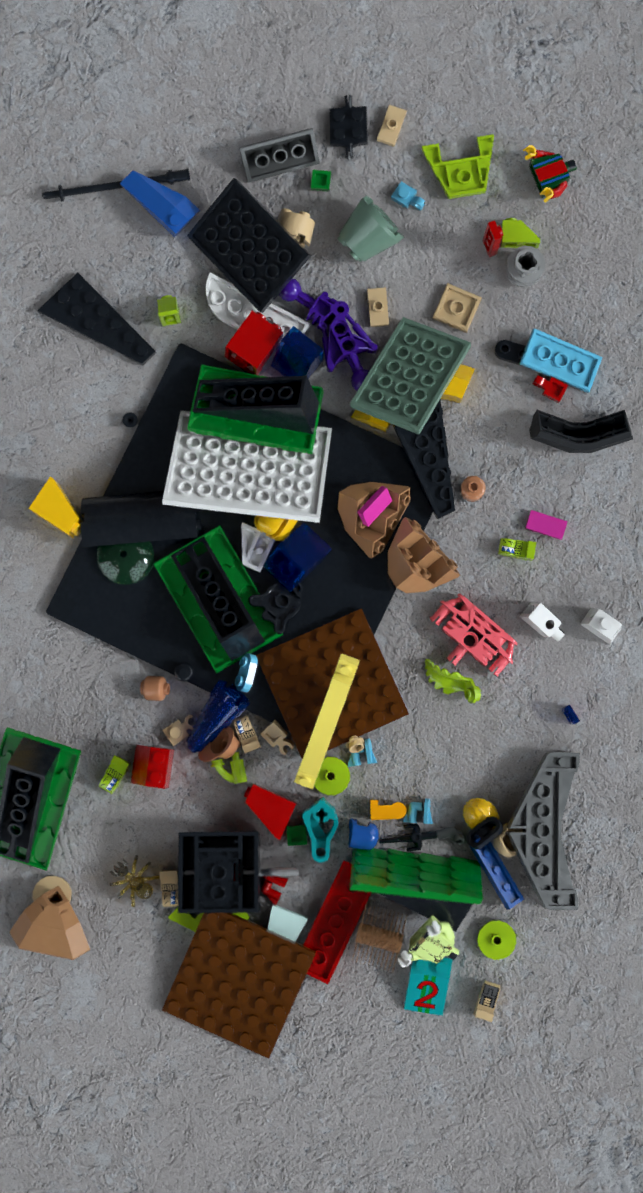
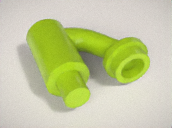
M235 752L232 756L233 761H230L232 774L222 767V765H225L223 759L211 761V768L214 767L226 781L234 784L247 782L244 761L240 759L239 752Z

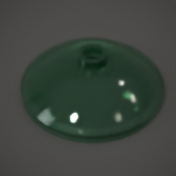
M150 541L98 546L97 563L99 569L106 578L114 583L129 585L139 582L147 576L153 566L154 550ZM123 551L127 552V556L125 558H122L120 556L121 552Z

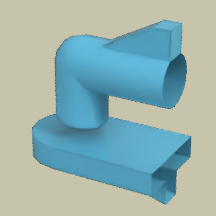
M369 738L365 739V747L362 751L351 753L348 767L361 765L359 753L365 752V749L367 763H377Z
M430 798L425 799L423 824H433L430 812ZM411 802L403 822L416 823L417 811H423V803Z

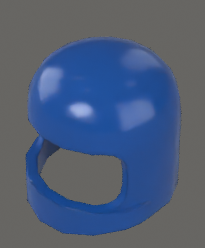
M350 818L349 848L373 849L377 845L379 838L377 826L371 822L368 823V826H360L357 824V819Z

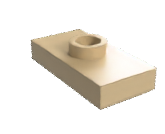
M389 105L377 138L378 142L395 147L407 110Z
M386 287L367 289L370 327L389 326Z

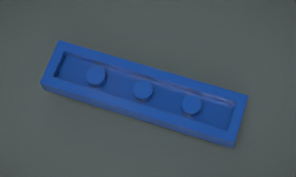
M490 842L478 850L470 846L506 910L513 908L523 901L524 897L492 843Z

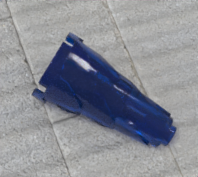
M219 680L209 694V699L201 710L202 713L193 725V730L186 740L187 748L193 753L201 752L210 742L212 743L222 730L227 728L236 717L238 718L250 704L248 698L241 691H238L233 685L230 688L225 687L228 683L226 681Z

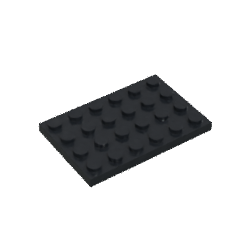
M235 178L230 181L187 235L261 313L269 307L312 256Z

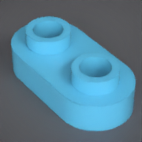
M247 653L240 659V669L235 679V686L238 691L248 692L251 689L258 662L256 655Z

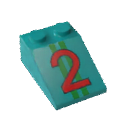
M445 956L439 963L427 960L411 962L404 1010L443 1016L452 959Z

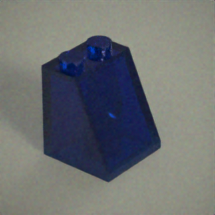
M293 326L281 340L271 367L283 376H307L309 379L324 360L323 349Z
M304 522L275 548L263 566L291 592L325 559L332 548Z

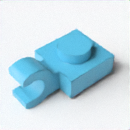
M402 181L391 196L393 201L405 208H408L411 204L421 211L425 205V200L416 196L417 190Z

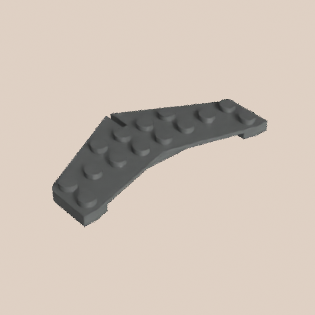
M545 753L506 827L523 828V832L506 833L542 907L549 910H578V896L576 890L573 889L562 843V819L574 773L578 771L580 753Z

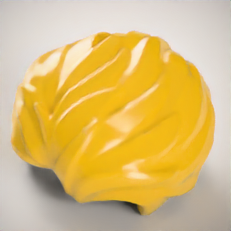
M472 798L464 805L463 818L471 829L488 817L493 816L499 819L496 807L485 799Z

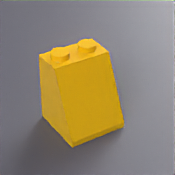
M49 477L29 509L69 537L74 538V536H78L81 533L80 523L82 520L61 486L52 477Z

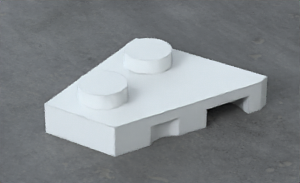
M242 522V564L260 573L275 540L266 536L264 532L262 533Z

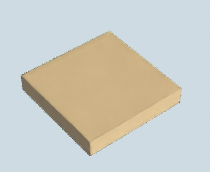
M447 283L432 319L467 333L482 297Z

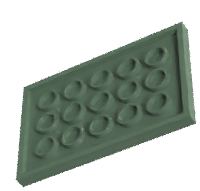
M403 317L350 402V407L419 435L471 348V342Z

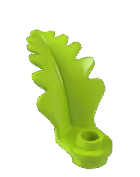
M425 659L424 668L427 670L425 674L430 676L428 679L430 683L435 682V689L443 688V693L445 694L462 691L470 704L480 700L481 690L478 686H475L472 678H466L458 672L450 674L447 669L443 668L441 670L438 665H434L429 659Z

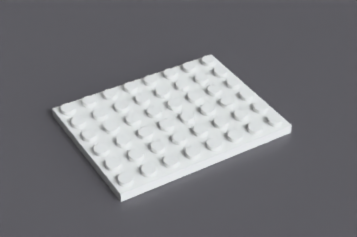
M180 411L163 495V505L320 522L332 428L317 426L313 453L307 454L285 451L282 448L260 446L255 443L196 434L187 428L191 412Z

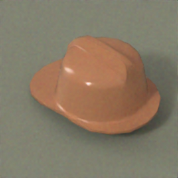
M224 727L204 740L199 748V759L203 762L212 761L217 757L228 759L241 746V742L234 736V731L231 727Z

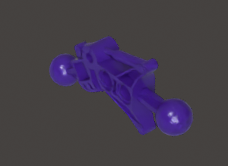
M292 278L280 292L279 296L288 302L296 300L310 309L306 321L308 322L312 319V325L318 323L317 329H320L323 333L322 343L327 372H333L336 364L347 359L353 372L351 377L352 387L358 391L369 371L363 369L357 354L364 352L375 354L378 351V345L372 342L361 326L355 323L348 314L349 306L347 303L329 298L327 292H323L315 300L301 291L300 283ZM332 318L333 322L330 325L329 335L327 336L326 322ZM346 319L351 323L352 329L356 332L357 335L351 332L346 322ZM340 327L344 332L339 334L334 329ZM349 344L352 349L347 351L342 346Z

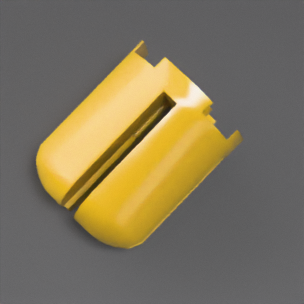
M257 515L254 518L257 530L262 533L264 532L266 536L275 541L286 540L298 520Z

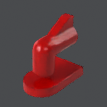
M262 876L266 880L261 887V893L268 896L272 903L277 905L282 893L272 889V884L275 883L284 888L288 878Z

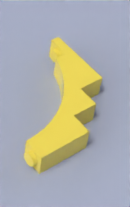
M341 653L294 783L313 789L360 660Z

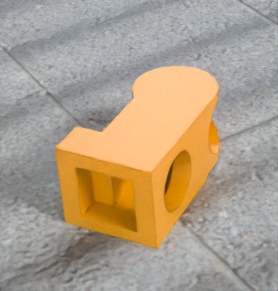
M370 800L371 820L401 819L406 814V807L401 802H394L391 805H378V800Z

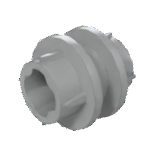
M532 246L516 248L510 254L506 263L507 277L513 284L519 287L533 286L540 280L545 270L543 255ZM522 263L528 264L530 269H529V270H524V269H522L521 264H522Z

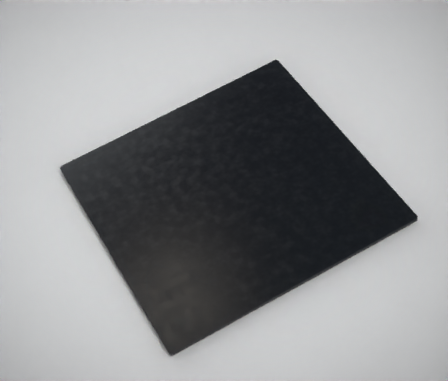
M180 343L103 496L164 491L180 411L191 412L201 365L238 372L242 371ZM320 409L318 427L332 428L320 522L298 520L286 540L274 542L260 573L244 566L259 594H263L271 585L278 582L284 584L300 583L303 586L300 599L301 607L298 613L287 621L282 636L251 654L258 655L361 608L373 635H375L397 589L388 575V550L402 519L407 517L412 521L416 520L424 531L433 513L403 447ZM368 482L410 487V502L387 545L381 553L373 558H369L344 528L338 511L339 492L350 485ZM197 509V519H201L202 530H199L198 537L92 547H83L81 539L46 610L48 615L174 675L175 667L179 663H188L193 667L194 675L187 682L270 722L276 720L284 729L289 731L259 661L257 662L251 689L248 692L238 691L235 686V679L240 669V660L216 673L154 566L155 562L218 526H221L242 563L241 524L243 522L256 528L254 524L256 515Z

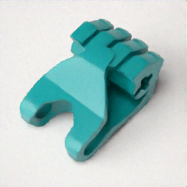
M321 797L302 812V818L312 842V857L314 861L319 863L329 859L330 841L338 828V816L335 807L326 801L324 797ZM321 810L325 812L323 823L329 819H333L334 822L327 834L319 825V811ZM324 848L326 853L323 856H318L316 850Z

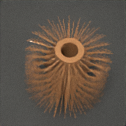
M362 919L355 942L368 945V949L369 946H372V951L373 947H376V952L377 948H379L380 953L381 949H383L384 954L387 950V960L391 951V965L393 953H396L395 962L397 955L400 953L405 922L402 933H399L400 925L398 932H395V928L394 931H391V927L390 930L379 928V924L378 927H375V923L374 926H371V922L368 925L367 921L364 924Z

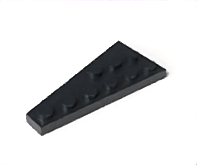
M78 272L37 310L38 313L122 354L142 366L156 354V351Z
M440 399L419 435L393 425L436 519L455 511L450 479L451 473L448 463L446 432L443 423V408L441 407Z

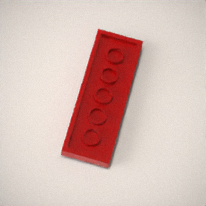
M343 860L303 944L316 951L307 975L326 984H329L372 893L350 890L352 864Z

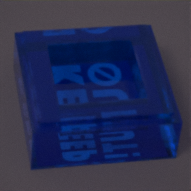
M570 704L562 708L561 711L570 724L575 725L580 721Z

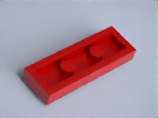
M495 220L487 223L482 240L489 258L497 255L503 236L502 228L500 225L497 226Z

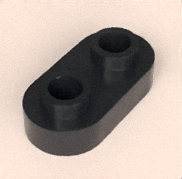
M501 340L496 344L494 352L498 359L520 365L522 357L519 353L524 352L526 346L508 340ZM505 346L508 348V351L503 352L501 348Z
M496 817L486 818L468 832L466 836L468 845L477 850L483 848L501 834L503 824Z

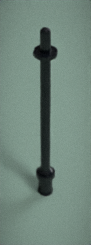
M189 168L172 171L171 169L164 175L150 176L148 178L158 183L167 182L170 185H174L175 182L190 181ZM122 181L63 189L62 185H58L59 190L43 192L42 198L52 199L60 197L61 202H64V197L121 189L123 188L120 185Z

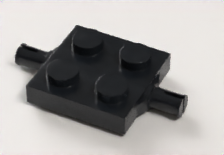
M345 95V106L329 108L330 146L345 148V158L349 159L350 152V159H352L354 147L368 145L367 106H352V96Z

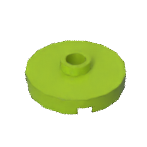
M336 757L324 758L314 784L315 788L325 795H337L343 792L350 781L348 766ZM328 773H334L335 778L329 780L327 778Z
M491 920L485 923L477 936L481 952L486 957L494 960H501L510 956L517 943L513 928L500 920ZM495 937H500L498 944L494 943Z

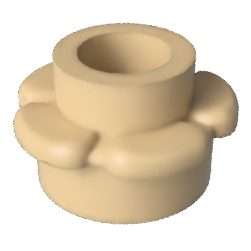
M352 736L346 743V748H349L351 753H358L364 749V739Z

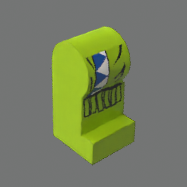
M500 538L498 554L532 561L535 555L536 542Z
M114 755L98 787L113 794L130 768L131 763Z

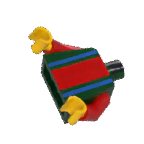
M533 145L524 148L523 151L528 153L525 159L532 158L529 163V169L541 198L546 197L543 201L547 202L549 199L560 197L567 188V183L570 179L569 173L577 170L575 161L572 159L564 162L561 154L537 150Z

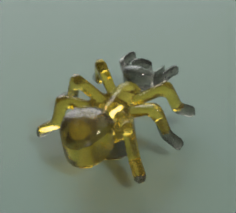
M138 855L134 857L132 873L129 872L128 862L124 858L121 860L125 865L122 862H117L119 867L114 865V871L118 874L110 871L114 877H125V880L112 882L109 885L117 886L128 883L117 898L120 899L130 888L132 907H135V892L141 899L150 898L153 894V887L146 883V881L160 879V875L145 878L141 875L151 865V862H148L135 875Z

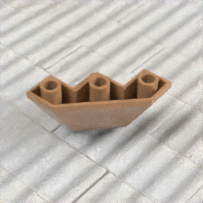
M368 482L350 485L339 492L338 511L344 528L369 558H373L381 553L387 545L410 502V487ZM381 486L387 487L392 502L369 527L363 525L358 511Z
M407 517L403 518L388 550V575L395 587L405 593L426 592L458 578L460 574L455 561L449 559L442 552L437 542L433 539L431 540L425 534L416 520L412 521Z
M60 886L41 895L29 905L9 931L18 948L70 960H74L90 951L81 924Z

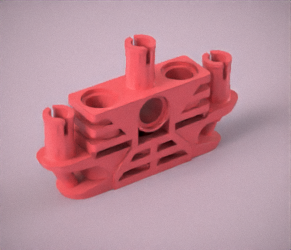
M457 594L458 598L440 601L442 605L430 617V620L434 622L439 616L435 624L440 626L450 612L453 614L450 621L448 620L441 629L458 644L450 655L446 657L449 662L456 656L451 662L456 666L468 652L485 667L488 664L487 662L491 661L492 657L498 653L500 656L488 668L490 672H493L498 667L493 673L496 677L499 676L508 663L513 664L514 645L517 646L518 643L462 594ZM463 603V606L459 610L453 607L456 606V604ZM456 615H457L460 619H462L468 626H466L464 623H462V622L456 617ZM470 628H472L476 633H478L482 637L479 640V642L478 636L475 633L467 632ZM466 636H471L474 639L472 646H467L464 643ZM484 640L491 644L496 650L492 649L486 642H484ZM508 642V647L505 651L501 646Z

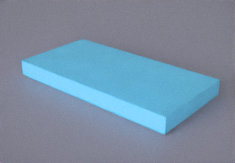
M534 328L531 331L519 364L589 393L603 357Z

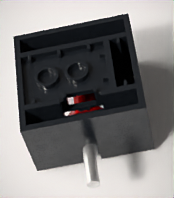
M179 832L178 913H259L260 876H298V868H260L259 832Z

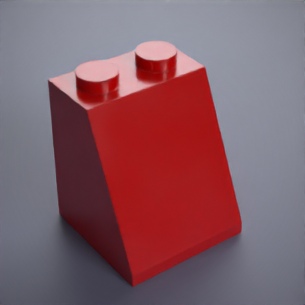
M251 311L226 345L225 358L245 372L258 375L283 337L281 327L275 323H269L263 314Z
M136 745L130 783L162 789L169 788L174 750Z
M257 784L248 786L244 797L247 798L245 803L273 836L280 840L297 803Z

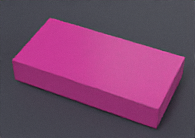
M381 486L358 511L363 525L369 527L392 502L387 487Z
M531 510L525 529L562 540L568 521Z

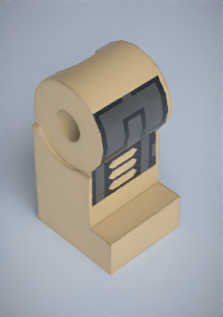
M486 980L483 982L473 1013L475 1017L490 1022L493 1021L500 985Z

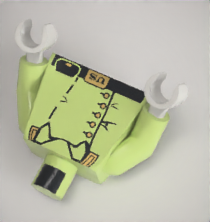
M432 915L410 938L409 952H401L402 957L397 959L401 967H406L415 960L439 963L445 956L455 960L459 950L454 947L455 935L448 922H440Z

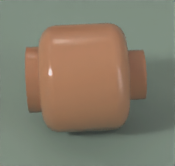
M469 476L463 480L460 486V493L465 500L475 502L482 498L486 486L484 481L478 476Z
M147 676L140 684V693L148 701H162L170 693V684L167 683L163 676Z

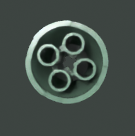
M365 195L359 201L340 231V236L337 238L343 246L351 249L349 253L355 260L360 262L367 261L399 243L404 238L402 233L397 232L399 228L381 208L373 203L374 201L368 195Z

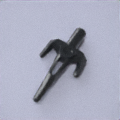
M418 824L404 825V828H412V833L381 839L379 843L413 842L415 846L406 850L407 852L417 851L422 848V840L437 839L436 831L420 832ZM410 837V839L398 840L399 838Z

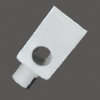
M531 602L519 616L543 637H552L558 642L565 635L559 628L562 622L542 603Z
M591 608L580 623V625L609 645L613 642L622 626L620 622L599 608Z

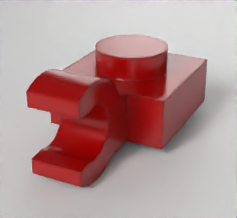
M539 375L535 377L532 383L534 386L544 389L542 395L557 403L561 401L568 387L567 384L554 377L547 381Z

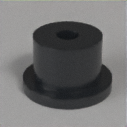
M129 412L123 416L122 421L126 427L132 428L136 426L138 418L134 413Z

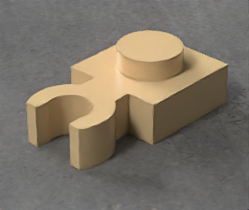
M188 715L184 723H181L178 719L163 730L173 746L190 736L187 730L196 729L199 726L198 723L193 726L189 725V720L193 718V715Z
M276 720L271 722L260 733L272 747L278 745L279 751L283 755H286L288 752L284 747L285 745L291 749L295 746L292 740L285 738L288 733Z

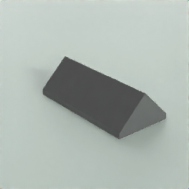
M313 128L240 147L241 159L248 183L320 164Z

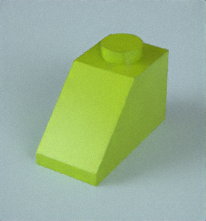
M516 218L502 220L503 236L500 248L539 247L540 238L522 220H517Z
M166 295L158 299V314L162 326L181 323L176 296Z

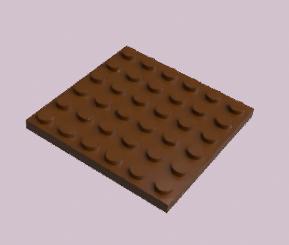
M362 608L256 655L302 759L341 653L358 659L360 662L327 751L348 742L352 736H362L409 715Z
M204 913L162 1011L269 1059L316 951L235 914Z

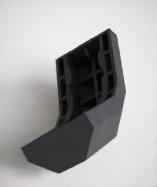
M536 410L529 430L532 440L568 453H593L633 440L625 410L589 422H570Z

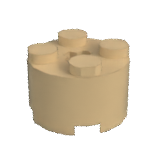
M281 209L277 221L303 247L305 244L310 246L315 222L310 218V214L304 211L294 213L289 209Z

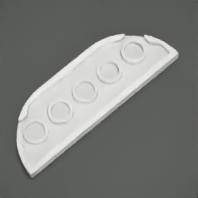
M209 273L206 282V297L209 307L218 319L238 330L251 311L255 313L259 311L232 283ZM272 303L261 313L269 323H275L281 327L283 337L278 345L295 341L310 326L309 322Z

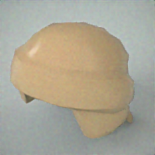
M506 823L503 825L501 834L492 840V843L500 855L509 858L517 854L506 832H523V828H506L508 825Z

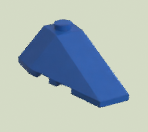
M134 170L120 183L174 238L200 212L186 196Z

